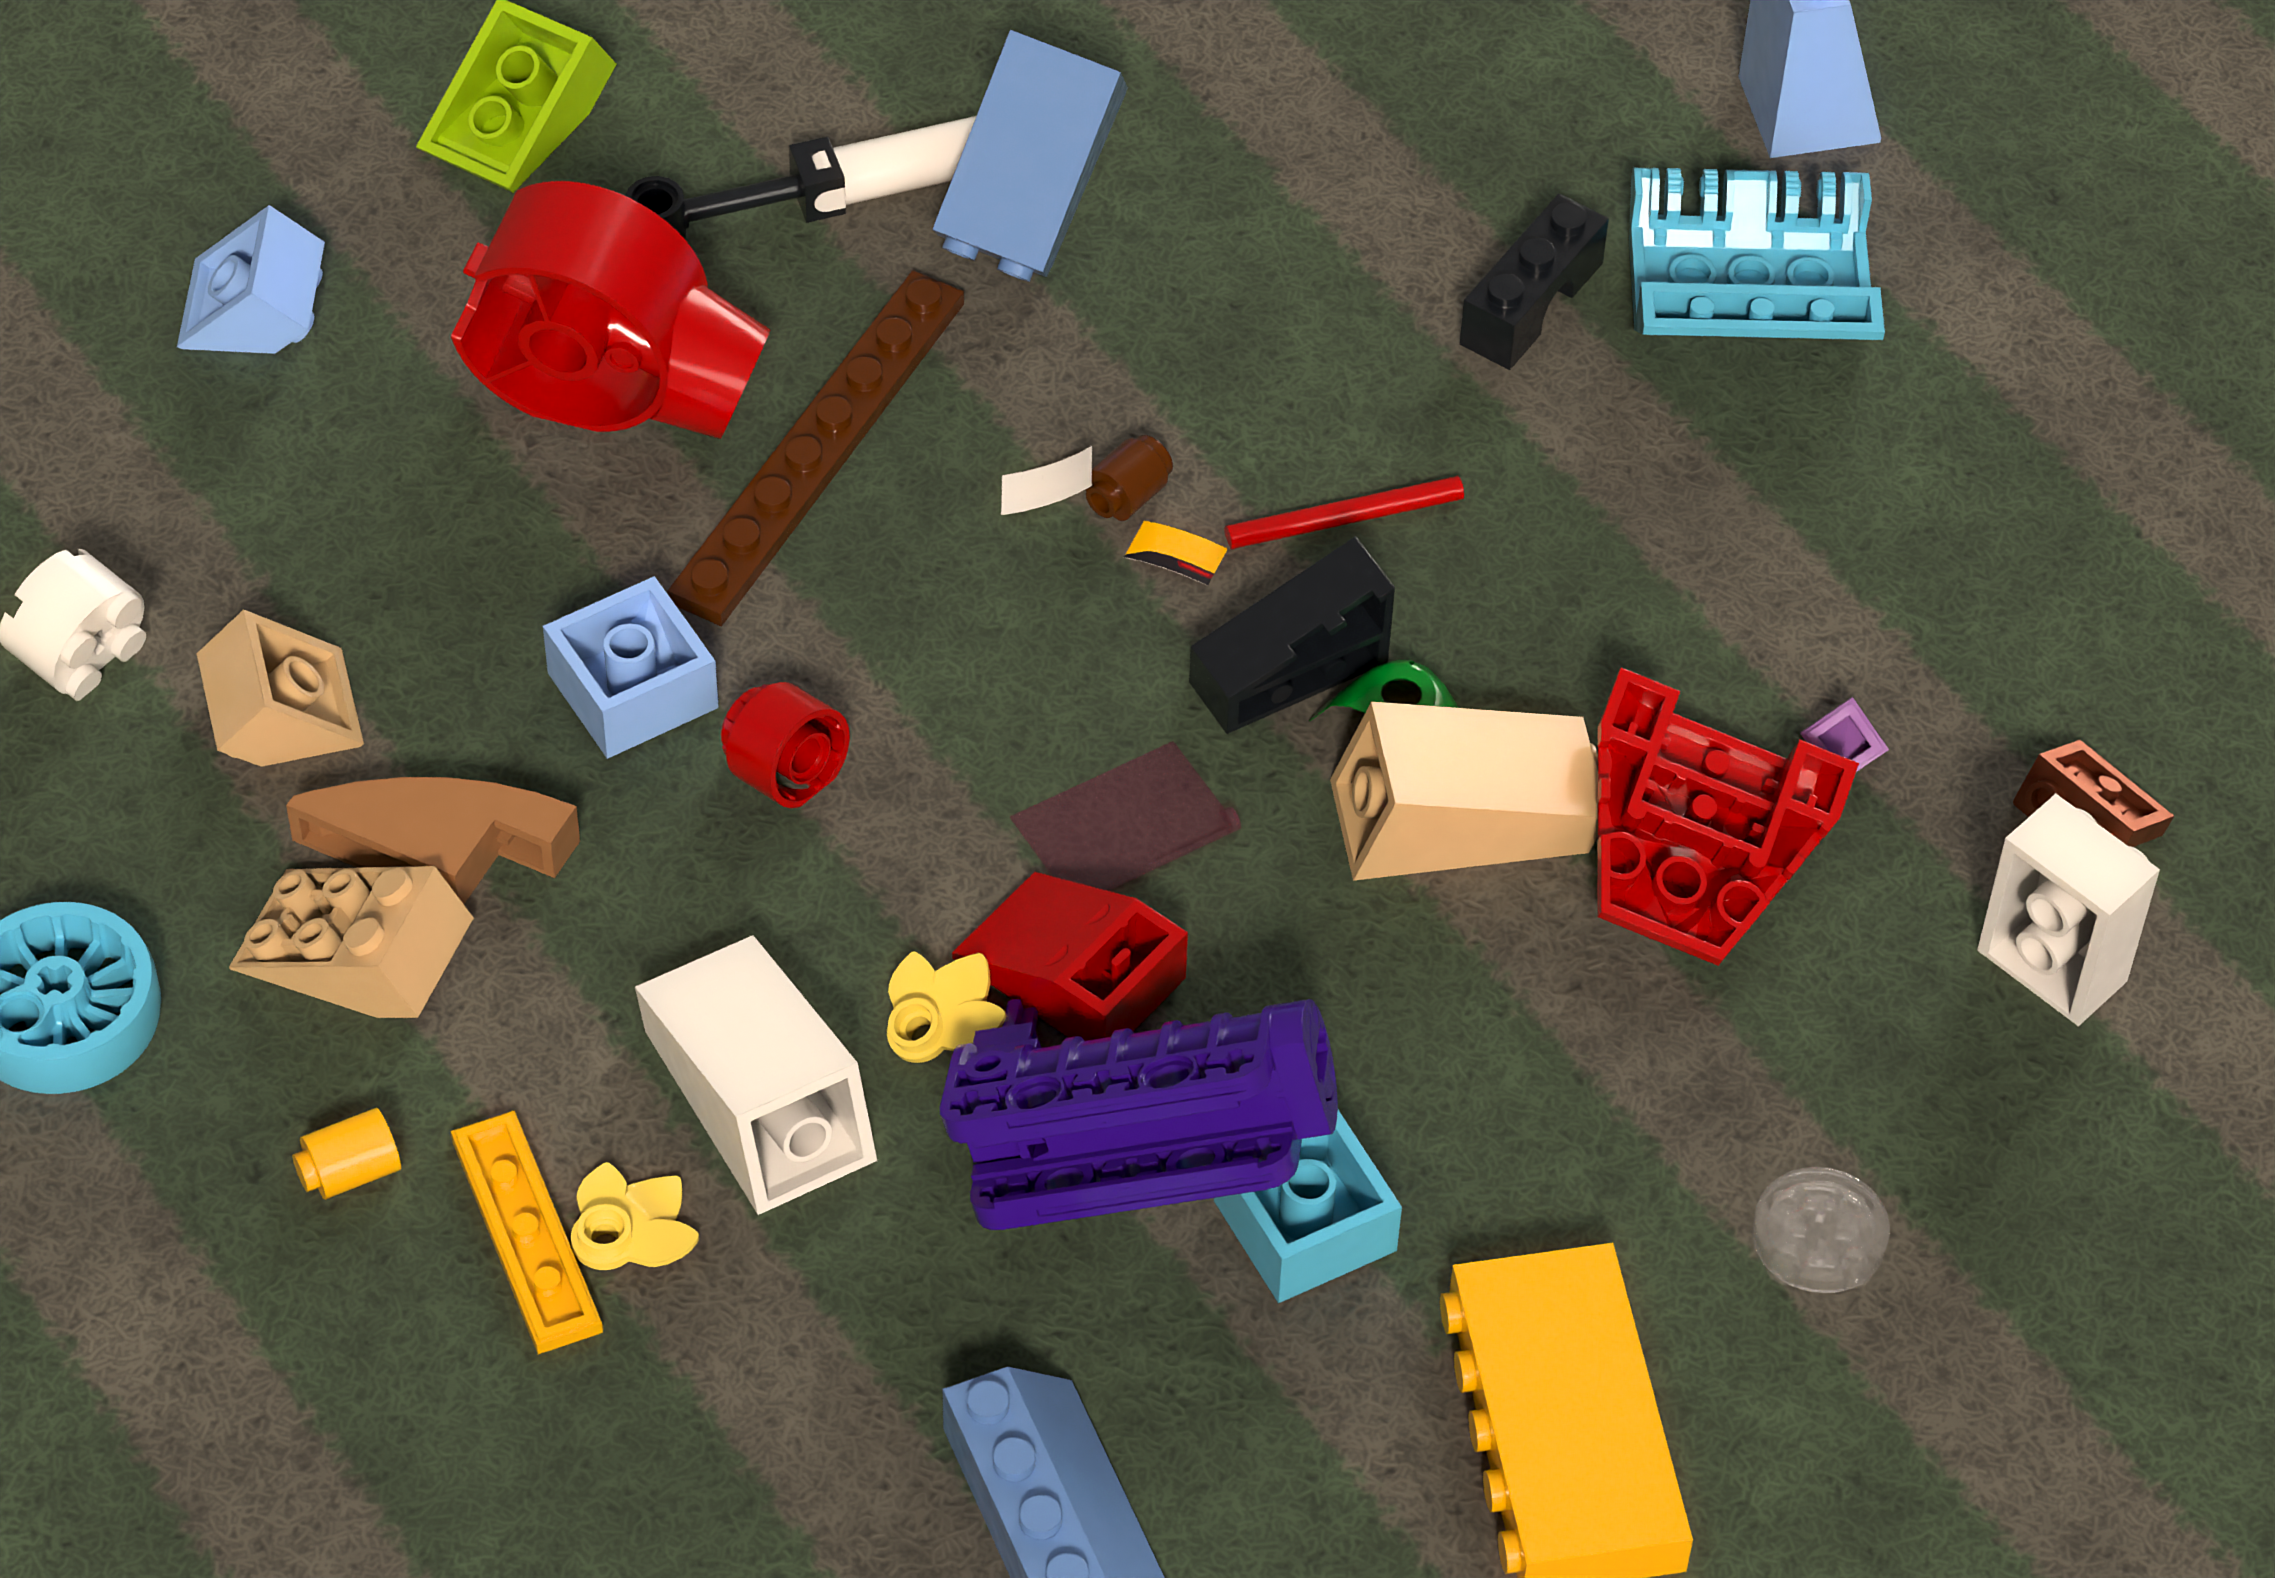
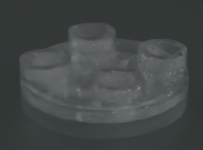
M1807 1167L1790 1171L1778 1177L1763 1191L1756 1205L1752 1224V1236L1757 1254L1765 1264L1766 1273L1772 1280L1778 1284L1792 1285L1810 1292L1834 1293L1862 1288L1870 1282L1873 1274L1880 1267L1884 1259L1890 1236V1224L1882 1201L1863 1181L1840 1170L1825 1167Z

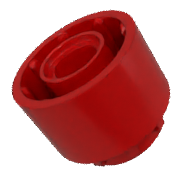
M778 682L771 685L764 684L761 687H754L743 693L733 703L722 725L721 740L728 767L735 777L783 807L798 808L837 777L847 756L850 732L848 723L840 712L792 683ZM776 772L796 784H807L810 787L806 789L784 787L777 783Z

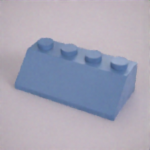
M1005 1367L943 1389L944 1432L1010 1578H1165L1072 1380Z

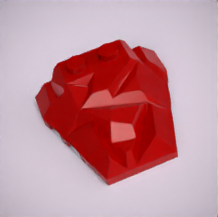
M1621 667L1617 673L1598 725L1597 917L1719 966L1767 908L1776 894L1801 867L1814 848L1838 822L1859 763L1800 739L1788 757L1784 758L1673 713L1680 694L1679 690Z

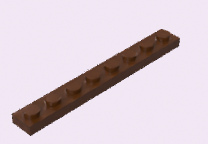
M911 271L667 590L668 596L676 607L722 627L964 305V291L916 271Z

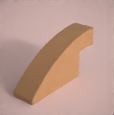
M398 777L357 781L295 795L286 805L292 841L357 868L435 866L463 904L468 900L498 855L555 878L580 842L577 806L537 792L493 782L450 777Z

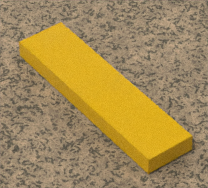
M515 1111L452 1130L451 1138L537 1353L541 1354L603 1333L601 1319Z

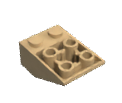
M435 866L286 869L283 876L275 884L273 893L256 922L246 933L244 942L229 968L230 970L376 1018H418L474 917Z

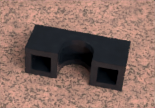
M1558 193L1464 299L1459 345L1511 370L1541 335L1545 313L1557 291L1573 298L1603 264L1609 218Z

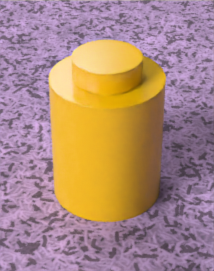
M377 1107L300 1137L302 1151L292 1155L297 1174L305 1191L309 1192L318 1188L324 1200L401 1170V1162L394 1139L382 1113Z

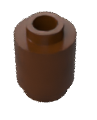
M1141 435L1136 439H1126L1092 469V486L1085 489L1088 504L1098 515L1104 518H1111L1113 516L1119 521H1126L1166 486L1168 475L1173 470L1170 454L1158 440L1151 436Z

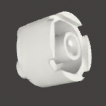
M78 549V556H73L67 550L58 552L40 564L24 580L14 594L23 601L14 619L5 612L0 623L1 645L57 691L70 695L76 701H80L99 685L102 677L99 670L114 657H117L122 662H126L142 648L146 640V632L140 628L144 614V600L142 596L83 549Z

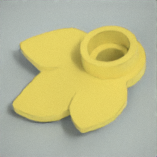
M911 952L899 964L891 977L888 989L894 1010L891 1012L888 1020L887 1039L890 1047L900 1058L912 1063L926 1062L934 1059L944 1050L954 1051L958 1045L973 1044L975 1031L1003 1026L1007 1017L1006 1012L999 1006L986 1001L991 983L986 957L981 953L972 954L957 959L935 971L922 955L917 952ZM930 1025V1029L923 1037L912 1040L913 1033L919 1027Z
M606 1162L586 1176L578 1188L576 1197L581 1216L572 1228L571 1246L576 1258L590 1268L611 1270L621 1267L627 1262L648 1267L668 1265L687 1255L699 1241V1233L695 1229L676 1221L682 1204V1182L678 1176L651 1178L627 1185L621 1173L613 1165ZM603 1234H610L617 1238L616 1241L608 1244L593 1242L596 1237Z

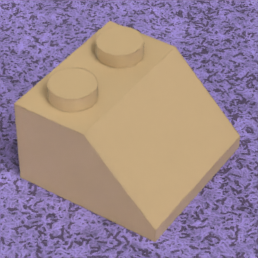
M243 609L196 653L217 751L262 767L358 748L364 744L342 648Z

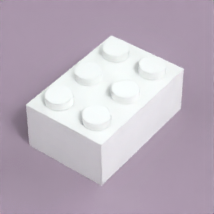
M2055 793L2005 838L1977 951L2079 1026L2128 981L2160 869L2150 863L2141 851L2127 846L2098 825L2089 813L2075 808Z

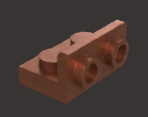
M2081 740L2039 754L2013 800L2014 805L2026 816L2030 817L2056 793L2075 808L2089 813L2098 825L2131 847L2163 836L2174 818L2173 814Z

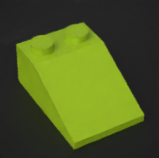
M496 0L416 148L514 193L590 114L617 64L593 37L510 1Z

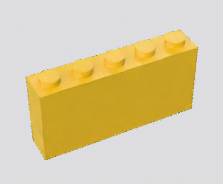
M1607 1243L1453 1265L1450 1291L1440 1294L1441 1318L1445 1333H1457L1461 1346V1351L1454 1353L1455 1375L1460 1392L1472 1391L1476 1410H1471L1468 1414L1470 1438L1475 1452H1487L1491 1470L1483 1472V1487L1489 1512L1501 1511L1506 1530L1498 1533L1499 1556L1504 1573H1516L1517 1578H1647L1687 1572L1693 1538L1614 1244Z

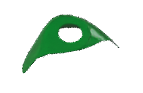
M1395 660L1374 667L1322 705L1308 721H1311L1331 706L1351 707L1366 713L1371 702H1384L1381 691L1387 683L1393 680L1410 681L1419 687L1422 696L1417 705L1459 707L1446 686L1428 667L1412 660Z

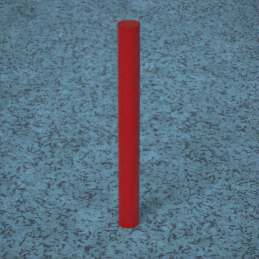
M1454 476L1226 525L1224 533L1230 549H1236L1464 499V488L1460 477Z

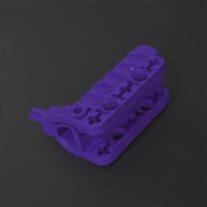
M1013 999L1008 1001L1006 1008L1007 1017L1002 1027L975 1031L973 1044L967 1043L956 1046L951 1057L940 1103V1115L948 1137L954 1142L967 1143L973 1162L976 1163L973 1165L971 1173L973 1182L970 1191V1202L977 1222L983 1228L989 1230L1012 1229L1256 1192L1278 1187L1295 1175L1299 1165L1302 1139L1333 1134L1336 1128L1338 1111L1337 1085L1331 1046L1322 1015L1312 999L1265 1006L1262 1013L1233 1017L1228 1012L1215 1014L1211 1021L1183 1025L1178 1020L1165 1022L1161 1029L1134 1033L1129 1028L1115 1030L1111 1037L1085 1041L1080 1036L1064 1039L1062 1045L1041 1048L1036 1033L1039 1018L1036 1007L1024 1009L1021 999Z

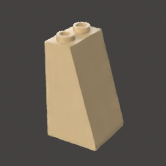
M1371 702L1330 779L1353 881L1589 853L1598 839V753L1595 745L1590 743L1584 718Z

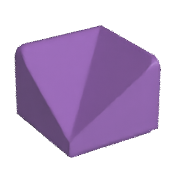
M1853 697L1800 732L1806 742L1859 763L1857 771L1889 750Z

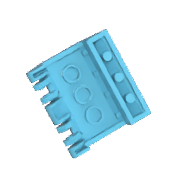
M1633 167L1631 176L1629 251L1634 330L1642 335L1883 340L1885 328L1881 287H1871L1866 228L1872 202L1869 173H1842L1839 219H1834L1836 206L1835 172L1820 173L1816 188L1818 198L1817 218H1798L1799 198L1801 196V180L1799 179L1798 171H1784L1781 217H1776L1778 183L1776 171L1725 170L1722 216H1717L1718 171L1717 169H1704L1699 182V195L1701 196L1700 216L1680 215L1681 196L1683 195L1684 187L1680 168L1666 169L1664 215H1658L1659 169Z

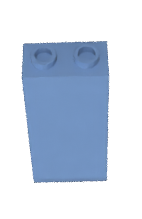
M1010 30L932 229L938 236L945 238L942 248L975 261L978 251L1000 260L997 270L1030 282L1033 272L1047 277L1128 89L1121 72Z

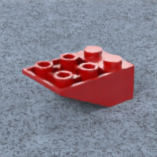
M1034 872L952 952V959L957 960L977 953L983 954L989 965L990 985L1011 999H1021L1024 1008L1036 1007L1039 1018L1067 1037L1080 1036L1085 1041L1111 1037L1113 1032L1119 1029L1129 1028L1134 1031L1186 979L1188 932L1137 898Z

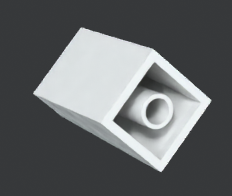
M753 935L635 986L646 1034L758 1215L877 1161L857 1061Z

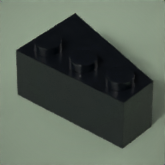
M1355 536L1192 645L1190 649L1189 683L1226 734H1229L1360 676L1374 667L1386 664L1389 658L1395 587Z

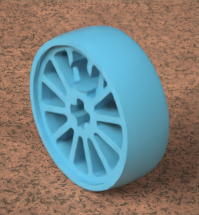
M53 902L35 905L19 910L0 920V993H2L0 995V1081L29 1092L62 1094L85 1090L102 1084L132 1065L153 1038L161 1008V992L154 960L135 929L124 919L110 911L94 905L76 902ZM70 949H86V951L77 962L68 957ZM55 950V956H49L39 961L34 956L46 951ZM109 957L116 960L113 964L96 972L106 958ZM21 964L27 973L24 979L7 971L15 965ZM133 980V987L118 988L123 984ZM24 1021L26 1028H29L19 1032L9 1030L11 1026ZM88 1028H91V1029L96 1030V1031L90 1033V1031L88 1030ZM73 1036L78 1042L67 1044V1038Z

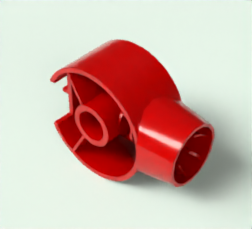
M550 181L532 184L517 190L489 247L479 242L476 244L463 269L464 274L475 278L476 281L468 302L452 332L451 339L465 365L483 385L508 404L530 416L596 432L624 430L651 419L721 440L771 330L708 289L704 269L691 246L676 229L655 212L627 196L599 186L572 181Z

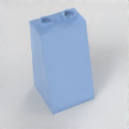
M1750 0L1739 80L1769 157L1775 158L1880 143L1881 134L1850 1Z

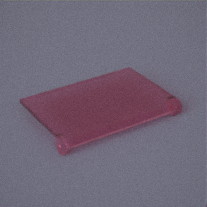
M1174 741L1010 816V819L1053 877L1107 891L1241 829V822L1236 811L1230 806L1225 809Z

